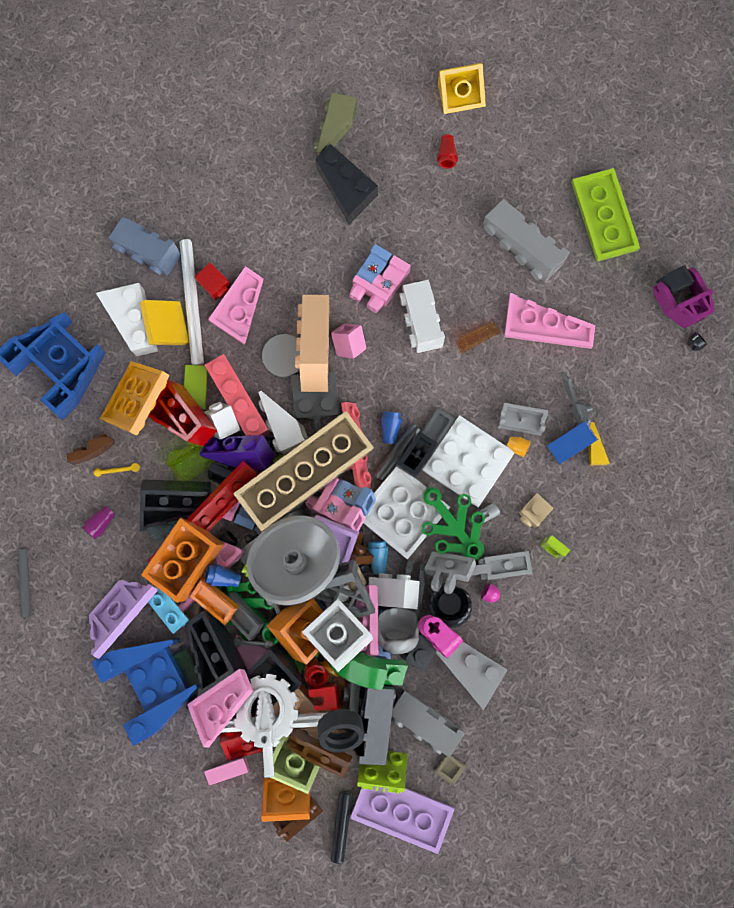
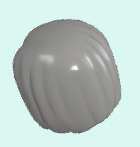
M393 607L379 614L378 645L390 654H404L416 647L419 641V627L415 612L405 608Z

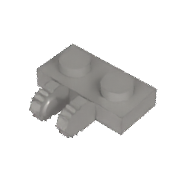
M432 551L424 568L427 575L434 576L431 582V589L438 592L444 577L447 578L444 592L451 594L455 588L456 580L469 582L476 562L474 558Z

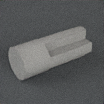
M495 503L479 511L485 516L484 523L501 514ZM475 515L474 521L480 522L481 515ZM469 516V517L467 518V520H468L470 526L472 527V522H471L470 516Z

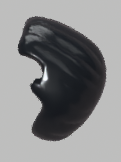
M442 583L438 592L433 590L429 597L430 612L432 616L441 619L449 628L460 627L471 616L472 601L470 595L465 589L459 588L456 585L453 592L448 594L444 592L445 583Z

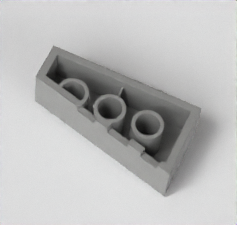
M504 199L484 218L485 231L491 236L495 235L500 240V245L506 251L511 250L516 255V261L522 266L526 265L531 270V275L538 281L542 280L545 283L563 266L570 253L565 248L562 250L555 246L556 241L552 237L548 236L546 238L542 236L537 225L531 222L527 224L524 215Z

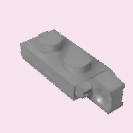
M529 551L479 559V565L475 566L471 576L480 575L481 580H492L533 574Z

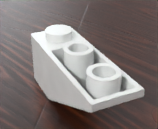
M260 391L258 392L261 398L259 405L264 413L266 412L268 418L266 425L269 431L274 434V447L277 452L287 455L308 439L305 428Z

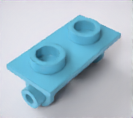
M157 588L158 591L148 603L174 634L178 629L186 625V622L189 621V616L183 613L172 598Z

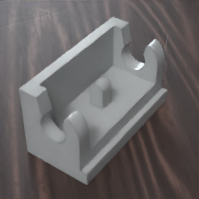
M503 403L498 428L542 436L546 427L544 425L548 416V410Z

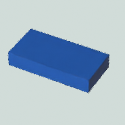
M584 421L547 446L557 462L561 464L598 439L587 422Z

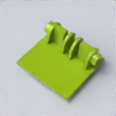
M388 751L386 765L360 764L357 786L362 787V790H373L374 786H376L377 792L378 787H383L384 793L386 788H388L387 792L404 793L408 754Z

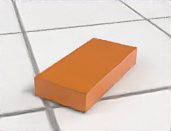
M205 578L199 581L189 596L224 625L230 621L239 608V605L217 587L206 583Z

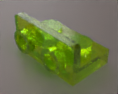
M187 442L188 446L183 449H175L168 454L169 458L165 460L178 481H190L207 470L212 462L215 464L218 462L201 457L199 453L203 446Z

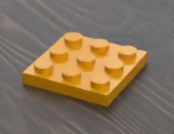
M131 361L99 419L134 435H138L145 425L148 414L155 407L160 392L165 388L169 375L161 370Z

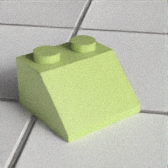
M283 736L280 738L281 743L277 744L273 753L274 777L270 778L308 794L320 767L301 758L300 755L292 750L290 751L286 745L290 736Z

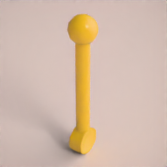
M133 463L127 467L104 470L96 468L93 474L99 477L102 474L130 470L138 472L140 465Z

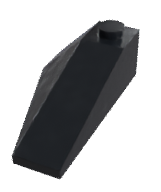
M279 642L246 671L250 683V679L258 675L260 678H266V674L276 675V680L281 681V679H284L290 684L288 688L291 693L303 684L295 660ZM270 694L271 704L279 702L274 695ZM258 697L251 706V713L258 711Z

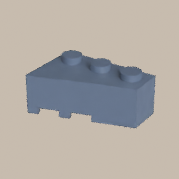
M125 217L121 218L109 236L114 250L120 254L125 252L130 254V258L139 265L147 264L150 266L148 269L158 276L162 273L168 277L181 257L174 241L168 239L165 242L158 238L159 234L155 232L149 233L144 230L143 226Z

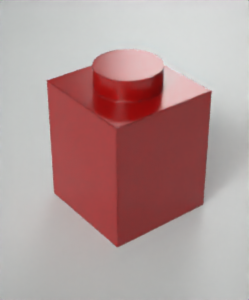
M211 263L206 265L194 277L197 283L215 301L218 298H224L229 290L228 288L231 287L229 281Z

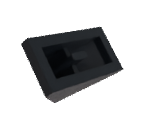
M419 431L396 467L416 478L438 443Z

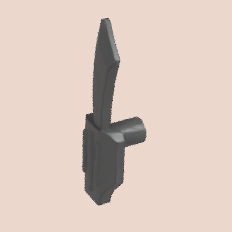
M562 371V380L573 405L571 410L577 426L586 421L590 427L591 418L588 413L593 411V407L591 404H578L571 378Z

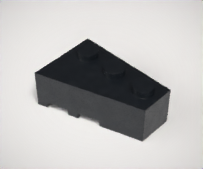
M202 611L186 622L191 652H194L196 663L194 671L195 674H198L199 696L237 670L243 669L245 672L248 670L226 626L208 611Z

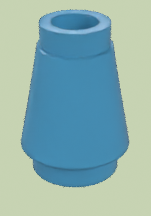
M386 541L368 542L366 550L374 555L372 564H370L372 574L386 573L389 546H386Z

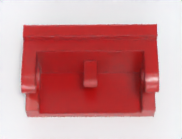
M338 681L325 682L319 687L311 686L308 690L309 697L316 698L319 696L317 703L322 704L313 706L314 710L332 709L334 711L339 709L341 701Z

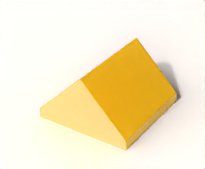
M482 63L439 70L438 88L444 114L486 106Z

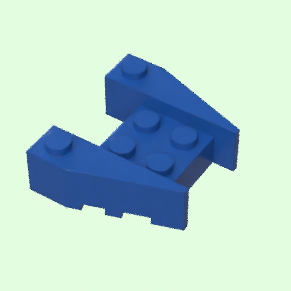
M65 312L49 319V322L39 327L35 326L29 329V332L21 336L16 335L10 338L0 347V361L15 376L33 361L56 383L40 400L61 420L78 406L105 355V352L98 344L88 352L65 330L72 323Z
M179 638L113 650L91 662L101 683L109 681L125 672L145 710V713L123 724L133 746L161 731L200 688L199 683L191 687L189 686L180 666L173 657L170 647L180 641Z

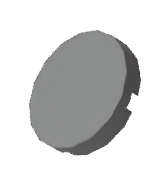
M281 334L268 340L262 352L263 364L268 372L280 378H288L300 372V369L295 368V356L300 355V351H296V337Z

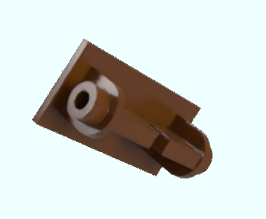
M310 795V819L274 821L272 824L277 829V835L288 842L320 815L323 810Z

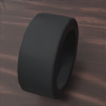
M349 709L330 711L318 721L319 742L327 751L342 753L358 747L363 742L365 737L361 716L355 711ZM341 728L351 729L347 732L340 734L330 733L336 729Z

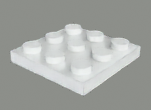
M459 415L422 471L456 494L464 493L469 495L471 504L478 508L514 455V452Z
M396 467L374 493L376 501L367 517L364 516L365 520L363 523L403 557L408 559L427 536L421 531V525L426 521L437 524L442 516L433 505H428L423 501L422 493L427 487L416 478ZM433 492L429 494V500L433 501L436 499V495ZM442 501L446 508L449 509L450 506ZM427 524L424 527L425 532H430L432 530V526L430 524Z

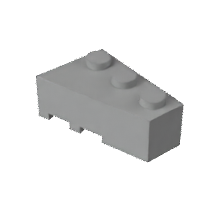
M405 689L393 705L391 719L393 723L401 728L403 725L411 730L410 734L420 741L424 739L435 752L440 755L443 753L450 758L465 734L462 728Z

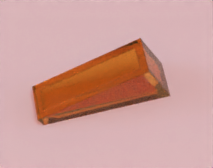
M494 321L461 336L456 345L461 353L464 354L498 335L500 331Z

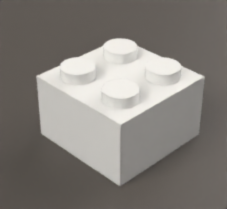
M339 599L302 631L337 672L373 640L371 633Z

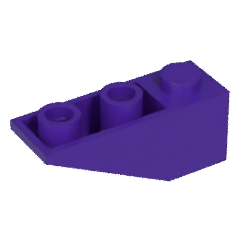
M263 435L225 437L223 439L211 438L203 446L199 455L236 468L244 461L254 471H263L268 468L274 452Z

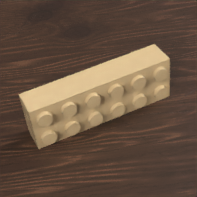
M345 411L233 494L259 530L263 532L370 453L374 447L347 411Z

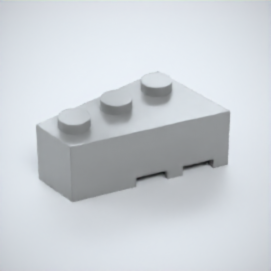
M464 642L460 644L448 659L436 651V654L484 710L507 669Z

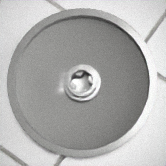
M292 516L279 520L266 528L258 536L250 549L247 559V574L250 583L259 595L272 603L294 605L305 602L323 591L336 574L340 561L338 541L331 529L316 518Z

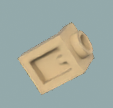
M536 493L518 514L522 516L520 518L521 522L528 528L531 526L537 528L554 508Z

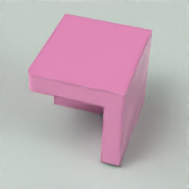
M344 323L331 332L338 357L354 359L366 350L361 325Z

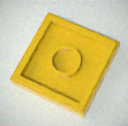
M143 300L140 302L149 345H186L189 343L180 301Z

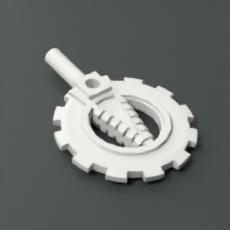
M266 674V678H260L258 675L250 679L253 692L236 712V719H234L236 729L240 728L243 740L247 743L251 740L254 742V746L263 748L265 778L274 777L272 747H277V744L281 743L280 738L283 736H289L293 730L291 727L293 720L297 721L298 710H295L297 697L295 692L291 693L289 690L290 684L284 679H281V681L276 680V675ZM270 694L274 695L279 701L280 714L277 720L275 719L276 716L273 704H271ZM258 697L257 722L254 723L251 717V706Z

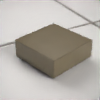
M444 755L434 772L454 785L466 768V765L453 755L450 758Z

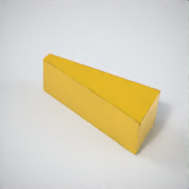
M591 422L590 428L598 440L588 446L589 465H608L610 463L595 423Z

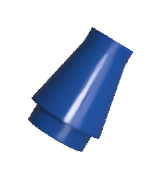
M383 412V417H381L382 443L396 444V438L403 420L400 419L401 413Z
M217 563L215 565L209 564L205 575V582L210 583V586L238 587L241 579L240 573L231 571Z

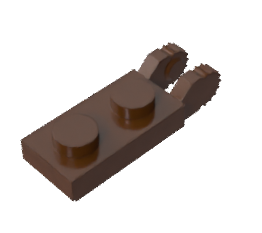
M293 728L286 744L290 751L292 750L300 755L301 758L341 778L345 776L353 757L345 752L325 750L320 745L318 739L309 736L308 732L301 730V728Z

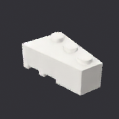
M429 280L403 285V293H399L401 305L406 306L407 314H404L406 326H411L412 334L409 335L411 347H416L417 353L442 348L445 335L440 330L439 314L436 313L435 300Z
M140 283L96 293L130 350L136 356L158 352L157 345H149L140 307V302L146 300V295Z

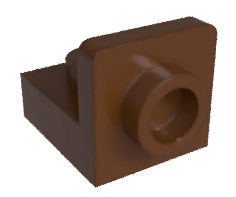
M359 531L349 561L355 559L357 565L372 564L374 555L368 552L365 546L361 545L363 533Z

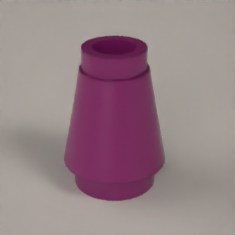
M105 506L84 521L85 525L82 529L93 539H96L98 536L101 537L115 514Z

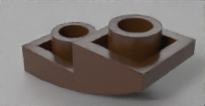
M107 434L93 436L94 439L87 440L88 449L86 447H79L73 449L72 453H67V462L76 465L89 461L115 444L114 439L107 436Z

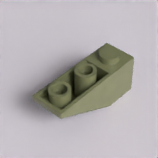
M332 92L331 99L326 100L324 112L327 113L326 118L321 120L319 128L321 137L316 139L314 152H317V157L329 144L334 147L353 126L358 107L356 97Z

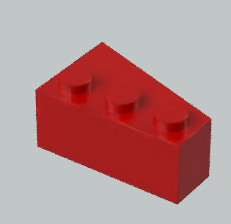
M167 379V384L160 392L156 405L150 411L148 417L185 441L204 446L218 430L186 388Z

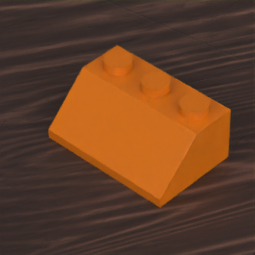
M180 518L141 575L175 602L186 601L205 575L209 564L213 563L225 544L205 529Z

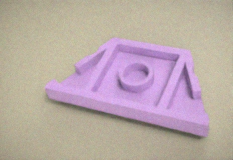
M119 580L89 614V623L91 624L90 638L94 640L95 644L91 654L99 659L139 614L158 589L151 584L145 586L137 582L129 583Z

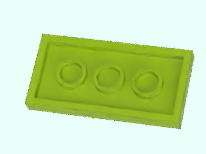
M612 168L573 179L571 184L596 261L599 262L638 251L640 246L615 169Z

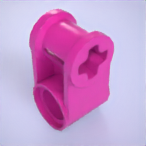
M425 615L418 622L421 634L447 659L463 642L456 632L437 617ZM430 622L433 623V624H432V626L434 627L433 631H430V630H429L430 627L428 626V624H429Z

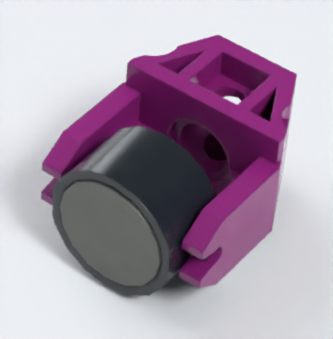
M686 265L679 267L656 281V286L652 287L654 296L664 314L684 329L703 320L714 312L713 291L707 288L701 275L694 267L687 269ZM689 287L694 297L678 305L673 295Z

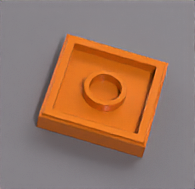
M264 778L261 810L262 822L310 819V791L307 794L275 779Z

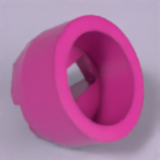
M491 583L486 585L481 594V599L489 603L496 602L500 597L499 589Z

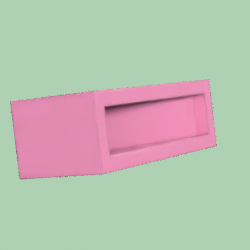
M245 756L204 772L208 784L212 785L248 773L250 768Z

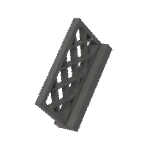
M355 559L339 564L336 574L325 588L336 591L334 598L321 594L322 591L314 597L316 602L319 599L330 603L331 606L337 600L339 594L342 593L352 597L349 604L342 603L356 618L375 613V607L357 572L358 566ZM353 581L357 586L355 592L343 588L344 584ZM355 599L364 602L367 607L359 609L352 605ZM266 600L268 605H273L277 614L285 609L279 604Z

